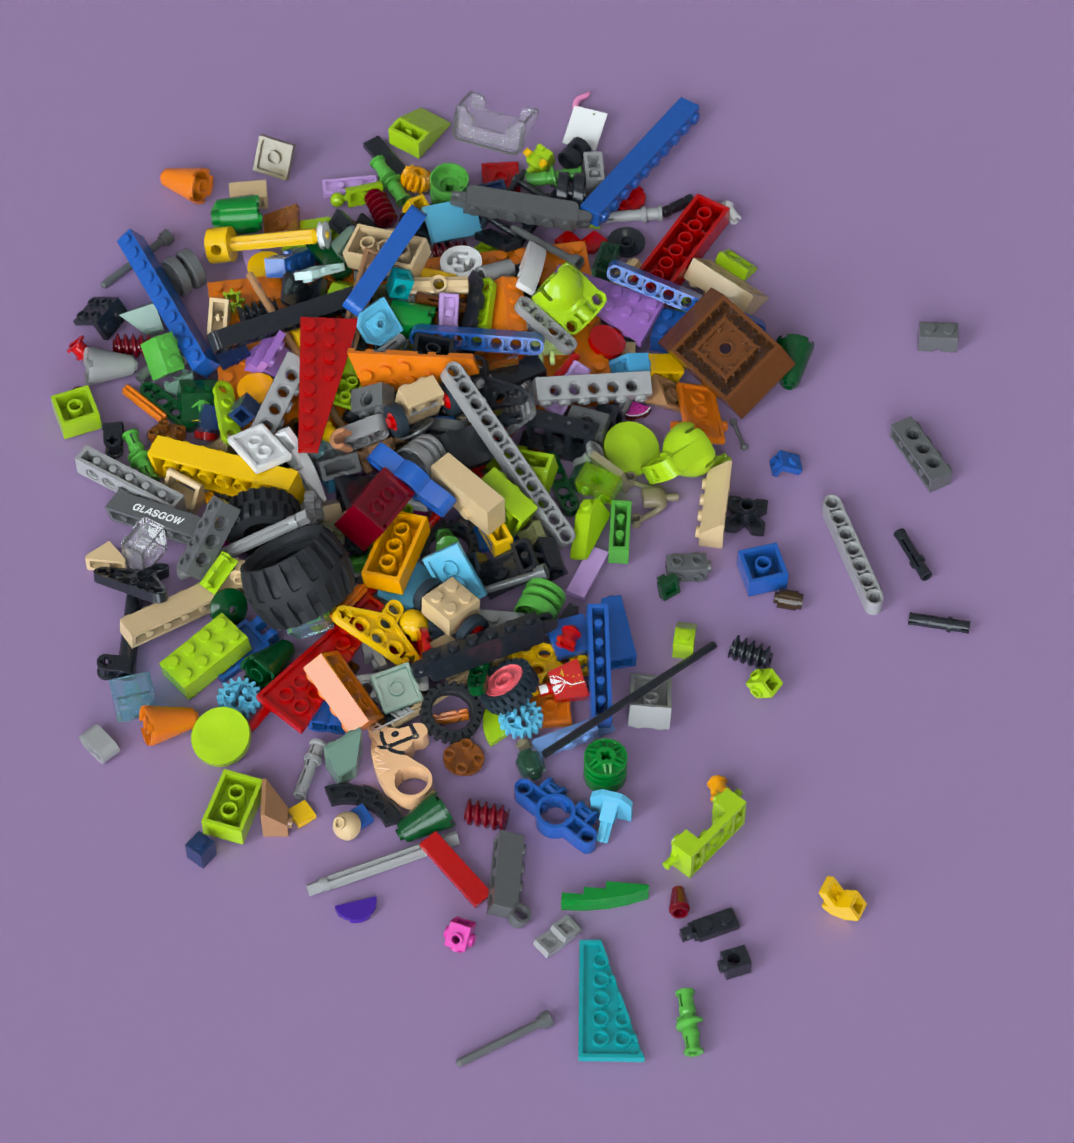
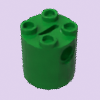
M251 194L216 199L210 211L212 226L214 228L231 226L234 228L236 235L262 230L263 222L262 214L259 212L258 195Z
M393 299L390 308L404 329L400 334L404 335L406 340L410 341L409 336L414 325H435V323H432V318L435 317L436 307Z

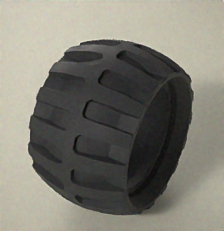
M319 523L306 524L270 540V542L259 547L252 555L248 556L240 567L242 587L250 606L274 630L296 628L317 619L343 602L352 593L355 586L354 569L347 550L330 529Z

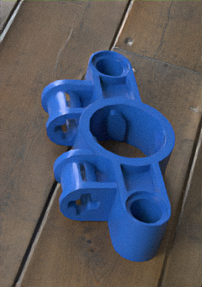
M379 443L367 457L368 462L376 469L381 471L386 467L415 493L412 498L425 505L429 512L433 511L437 515L444 517L457 502L449 492L431 480L428 474L418 465L402 458L385 444Z
M552 777L545 779L539 786L528 779L516 781L514 785V799L517 804L535 816L536 827L542 835L552 839L564 838L585 854H590L596 850L597 832L592 826L597 821L599 812L592 811L586 806L584 801L574 805L572 800L566 796L567 788L559 786ZM550 808H561L570 817H567L562 824L555 825L544 821L541 815Z

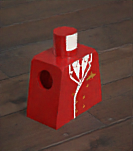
M578 658L547 672V683L537 686L539 696L543 697L551 694L554 703L584 701L589 697Z

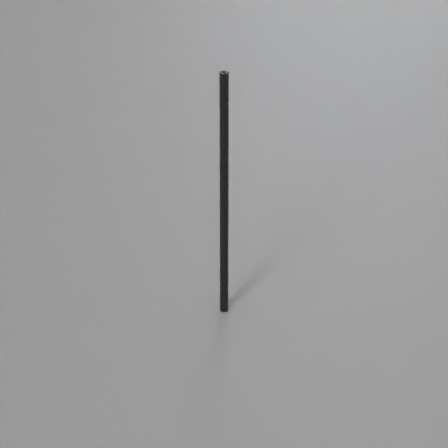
M713 641L542 750L543 757L547 758L710 653L717 648L716 643Z

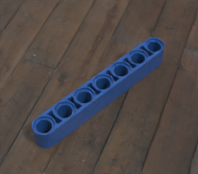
M413 204L410 206L342 307L358 317L428 216Z
M430 324L414 325L409 336V340L413 345L414 333L416 332L429 335L441 334L443 337L453 339V336L459 335L462 337V340H454L453 349L525 355L541 354L545 344L544 336L538 332ZM477 336L480 337L482 341L475 342L472 338ZM499 338L502 342L495 344L492 339ZM517 339L521 344L514 345L511 341ZM538 341L541 345L535 347L531 342Z

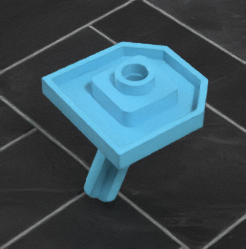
M384 297L375 301L358 315L356 327L368 344L382 346L404 330Z
M604 789L592 791L590 809L600 814L597 841L608 843L612 825H615L617 818L631 822L633 817V801L625 795Z

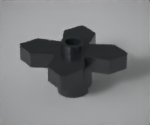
M729 496L727 510L732 515L726 517L724 531L737 533L743 527H746L751 535L764 536L765 522L760 517L767 514L768 500L755 499L753 501L750 498L742 499L739 496Z

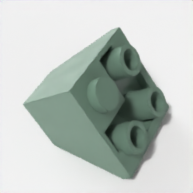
M360 727L348 731L343 737L336 741H330L324 747L326 770L337 784L347 783L357 777L363 755L362 730Z

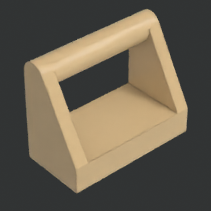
M171 467L167 470L164 485L183 494L186 504L185 511L196 514L206 502L204 499V485ZM176 479L179 480L180 482H182V483H184V484L190 486L191 488L195 489V491H193V490H191V489L185 487L184 485H182V484L176 482Z

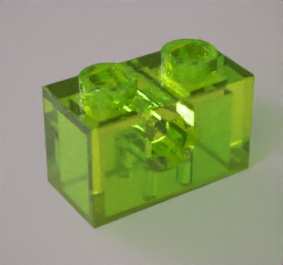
M588 462L584 464L575 480L579 493L585 496L591 495L595 499L599 498L603 504L608 503L610 505L623 486L621 477Z

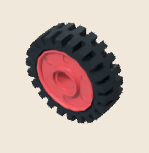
M523 658L507 659L506 663L502 661L499 663V667L495 665L492 668L493 671L490 672L487 691L478 697L492 714L500 715L501 713L504 715L507 711L511 713L514 712V708H521L520 704L523 703L525 705L528 702L527 698L531 699L533 697L532 693L536 692V687L539 685V677L527 660Z

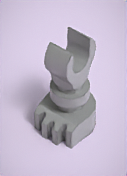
M590 440L586 444L587 451L583 456L573 461L574 469L581 465L580 473L586 471L589 463L592 462L590 455L595 450L600 455L604 453L603 448L598 443Z

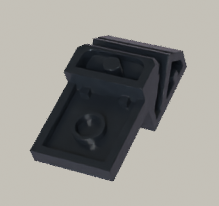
M538 537L533 546L528 538H522L511 543L510 550L488 560L492 574L481 579L483 585L487 586L531 572L537 565L543 563L547 565L550 578L546 580L551 582L568 574V571L553 537ZM528 581L489 593L487 596L491 600Z

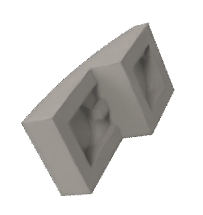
M566 915L553 923L549 931L534 939L533 945L548 959L572 941L582 929Z

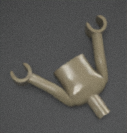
M634 472L626 473L625 476L630 487L637 486L642 488L643 508H654L642 516L638 513L632 514L631 521H633L632 527L634 529H639L643 521L662 512L667 506L668 501H679L678 493L666 494L661 485L642 483L636 480Z

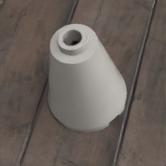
M86 347L83 359V366H85L86 370L84 372L86 385H94L133 375L134 371H137V359L128 354Z

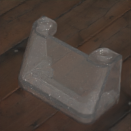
M470 91L456 105L452 129L453 137L467 144L511 156L518 155L523 150L537 121L539 109L525 107L520 111L519 118L485 109V97L482 94Z

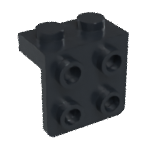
M286 272L283 274L281 302L289 307L326 295L328 280L321 277L308 285L303 283L302 280L295 281L294 275Z
M93 297L87 302L86 307L76 315L77 317L73 323L76 326H94L103 340H109L125 321L119 315L128 310L119 297Z

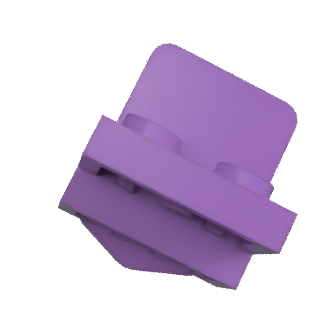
M279 330L274 337L261 340L257 346L247 353L244 370L252 373H265L274 379L287 352L292 353L291 350L284 347L285 342L283 339L286 334Z

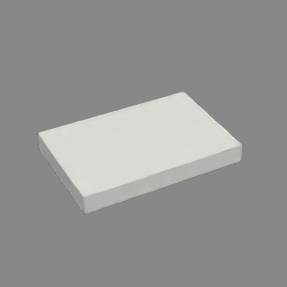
M263 423L228 437V443L256 474L292 460L291 453Z

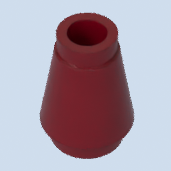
M675 886L671 892L669 912L672 917L682 919L688 915L690 906L684 887Z

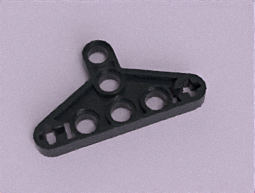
M480 355L474 356L476 361L482 360L483 366L479 369V374L471 375L470 379L475 386L479 379H484V386L478 389L483 398H486V402L492 411L523 405L527 402L529 394L525 388L490 377L488 361ZM462 388L461 391L466 393V389ZM518 391L522 393V395L519 396V400L516 397L509 396V394L511 396L518 395ZM500 394H504V402L501 404H497V396ZM471 403L474 409H478L474 403ZM441 406L437 415L449 416L447 413L442 412L443 407ZM462 411L461 413L455 415L454 417L456 418V417H462V416H466V415H465L464 412Z
M157 563L143 570L99 567L93 571L94 581L98 584L151 603L159 604L168 600L167 588L161 582L169 577L168 564Z

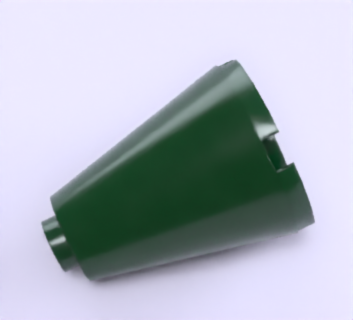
M787 334L785 338H782L781 335L776 339V342L796 364L779 381V384L786 390H793L799 386L813 353L814 342H808L809 338L806 336Z
M282 639L245 657L240 665L241 670L244 669L246 673L244 678H249V683L255 681L256 687H260L261 691L286 669L295 655L294 645L290 641Z
M435 789L430 791L396 824L398 829L395 831L401 841L405 839L408 843L429 836L435 831L438 833L456 826L455 822L451 821L453 818Z

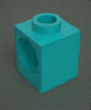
M392 267L385 285L390 298L396 300L408 299L415 282L411 270Z

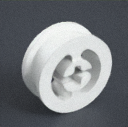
M459 245L451 247L440 258L441 271L457 274V276L469 277L472 270L482 266L480 253L470 246Z

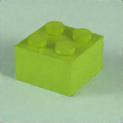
M88 385L51 396L53 411L64 439L102 428L100 414Z

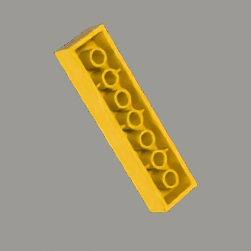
M157 435L147 453L155 473L165 479L167 470L171 467L204 485L205 490L232 497L238 495L243 490L248 491L249 488L275 487L277 490L283 489L288 494L291 493L299 501L300 506L305 499V489L300 474L293 468H284L277 465L256 474L239 454H229L223 450L210 449L204 445H194L188 441L175 440L169 436Z

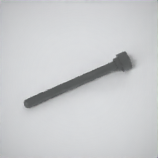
M515 224L511 225L510 230L534 242L561 259L574 264L579 270L584 265V258L578 254L570 255Z
M163 230L159 233L158 240L150 245L151 250L154 252L161 246H169L175 241L174 236L169 230ZM127 262L102 281L101 287L107 288L131 270L130 263Z
M543 563L537 565L531 572L484 586L487 594L529 581L532 578L549 579L550 574L547 565Z
M547 1010L538 1013L534 1021L458 1058L456 1065L462 1067L538 1028L546 1030L554 1026L550 1014Z

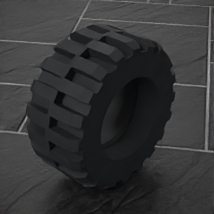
M275 487L249 488L248 491L243 490L239 492L238 495H234L228 501L241 509L227 537L228 542L231 544L300 512L299 501L291 493L288 494L283 489L277 490ZM265 542L257 547H254L246 551L245 553H254L255 550H257L259 547L265 545L268 542Z

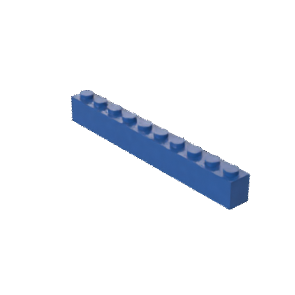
M680 97L580 205V210H586L592 214L593 217L590 220V224L599 227L603 222H606L610 214L619 208L620 203L623 200H627L632 190L638 188L643 178L648 177L650 171L658 166L660 160L669 154L670 149L679 143L680 138L689 132L690 127L699 121V105Z
M129 229L117 240V243L167 328L176 337L178 346L190 367L196 373L207 378L220 366L219 362L144 236Z

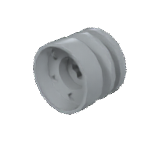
M421 434L400 448L396 453L402 458L418 465L431 478V466L442 458L446 451L441 442L429 434Z

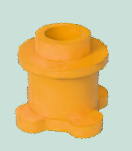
M715 775L707 782V787L711 790V802L717 793H722L726 788L730 789L726 785V777Z

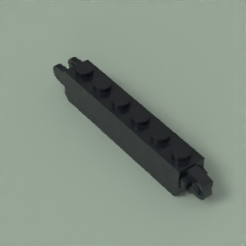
M535 612L527 613L516 619L508 620L494 627H488L483 631L469 634L461 639L450 641L447 644L422 652V659L410 664L411 674L414 678L429 675L433 681L443 680L541 644L545 640V634L556 630L558 623L553 619V615L550 612L539 615Z

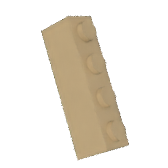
M693 258L683 277L689 281L688 285L691 287L702 289L703 294L710 288L717 290L731 300L740 310L750 315L763 305L769 297L710 259Z
M728 460L711 468L707 472V478L702 480V489L705 490V494L700 495L699 505L703 506V509L698 510L697 521L701 522L700 526H696L695 538H699L698 546L722 548L732 461Z

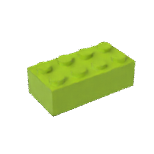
M221 613L162 660L159 665L163 675L188 700H191L218 678L220 674H223L250 652L252 648L248 637Z

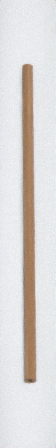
M253 272L247 273V279L267 312L276 311ZM289 331L285 332L284 339L292 353L300 357L299 347ZM333 405L330 412L331 417L338 428L346 426ZM364 458L360 464L366 474L369 475L374 470L368 460Z

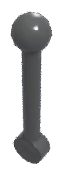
M735 418L730 419L729 424L736 432L741 444V450H747L748 445L744 443L739 432L737 420Z

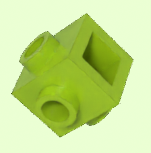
M772 668L754 670L745 684L756 698H772L783 682Z

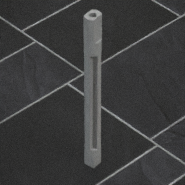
M306 510L300 511L282 521L222 547L218 556L224 551L231 557H235L276 537L311 523V515ZM177 568V575L180 580L191 577Z
M456 831L441 836L451 848L460 845ZM419 844L324 876L316 881L305 884L308 895L312 896L428 855L419 847Z

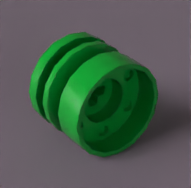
M602 738L593 741L587 746L584 752L583 778L586 785L592 791L604 789L617 792L625 784L628 754L620 742Z

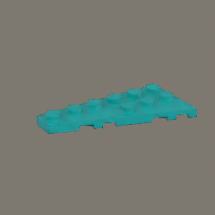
M579 940L578 1061L645 1062L625 1003L617 987L615 976L610 968L602 941Z

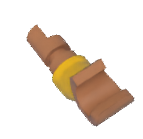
M328 420L322 441L331 443L332 447L344 453H351L353 451L350 445L344 443L345 438L351 436L352 432L344 428L336 429Z

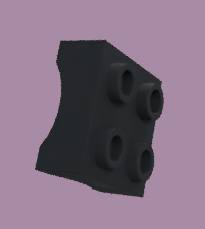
M473 425L445 432L439 438L446 454L450 453L469 470L487 465L494 458Z

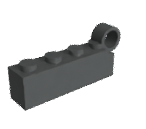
M500 830L493 842L486 914L503 918L507 917L511 926L523 928L532 916L530 908L519 900V894L523 888V881L520 880L525 868V863L522 862L526 852L524 835ZM514 912L521 913L524 916V920L518 919Z

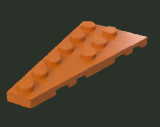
M348 348L347 351L362 387L383 382L393 386L395 392L404 384H411L421 377H429L431 375L435 377L437 382H442L441 372L449 362L459 363L468 376L479 374V366L474 354L449 353L448 355H436V352L418 354V351L402 350L374 352L373 349L355 351V348ZM448 370L450 375L455 376L453 371Z

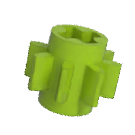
M231 288L230 292H223L225 299L233 301L236 299V303H230L231 311L235 314L237 306L242 308L241 303L245 302L244 298H239L241 291L236 293Z

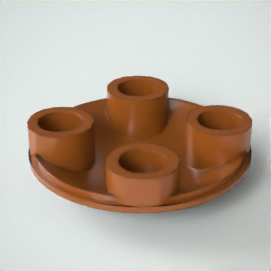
M160 420L158 425L153 426L147 431V438L152 443L157 435L169 436L175 440L184 441L186 439V427L171 424L168 420Z
M468 738L451 744L443 752L445 767L448 771L458 776L473 775L480 771L484 765L485 757L483 751Z

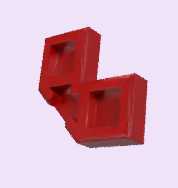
M596 230L592 231L582 240L571 231H565L555 239V244L585 241L587 254H596L608 242Z

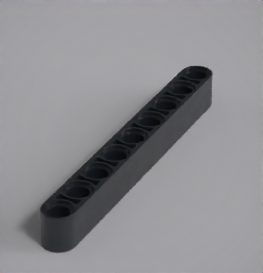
M353 286L209 333L207 338L214 354H220L275 336L279 330L285 333L300 328L301 317L331 318L346 313V309L342 305L352 292Z

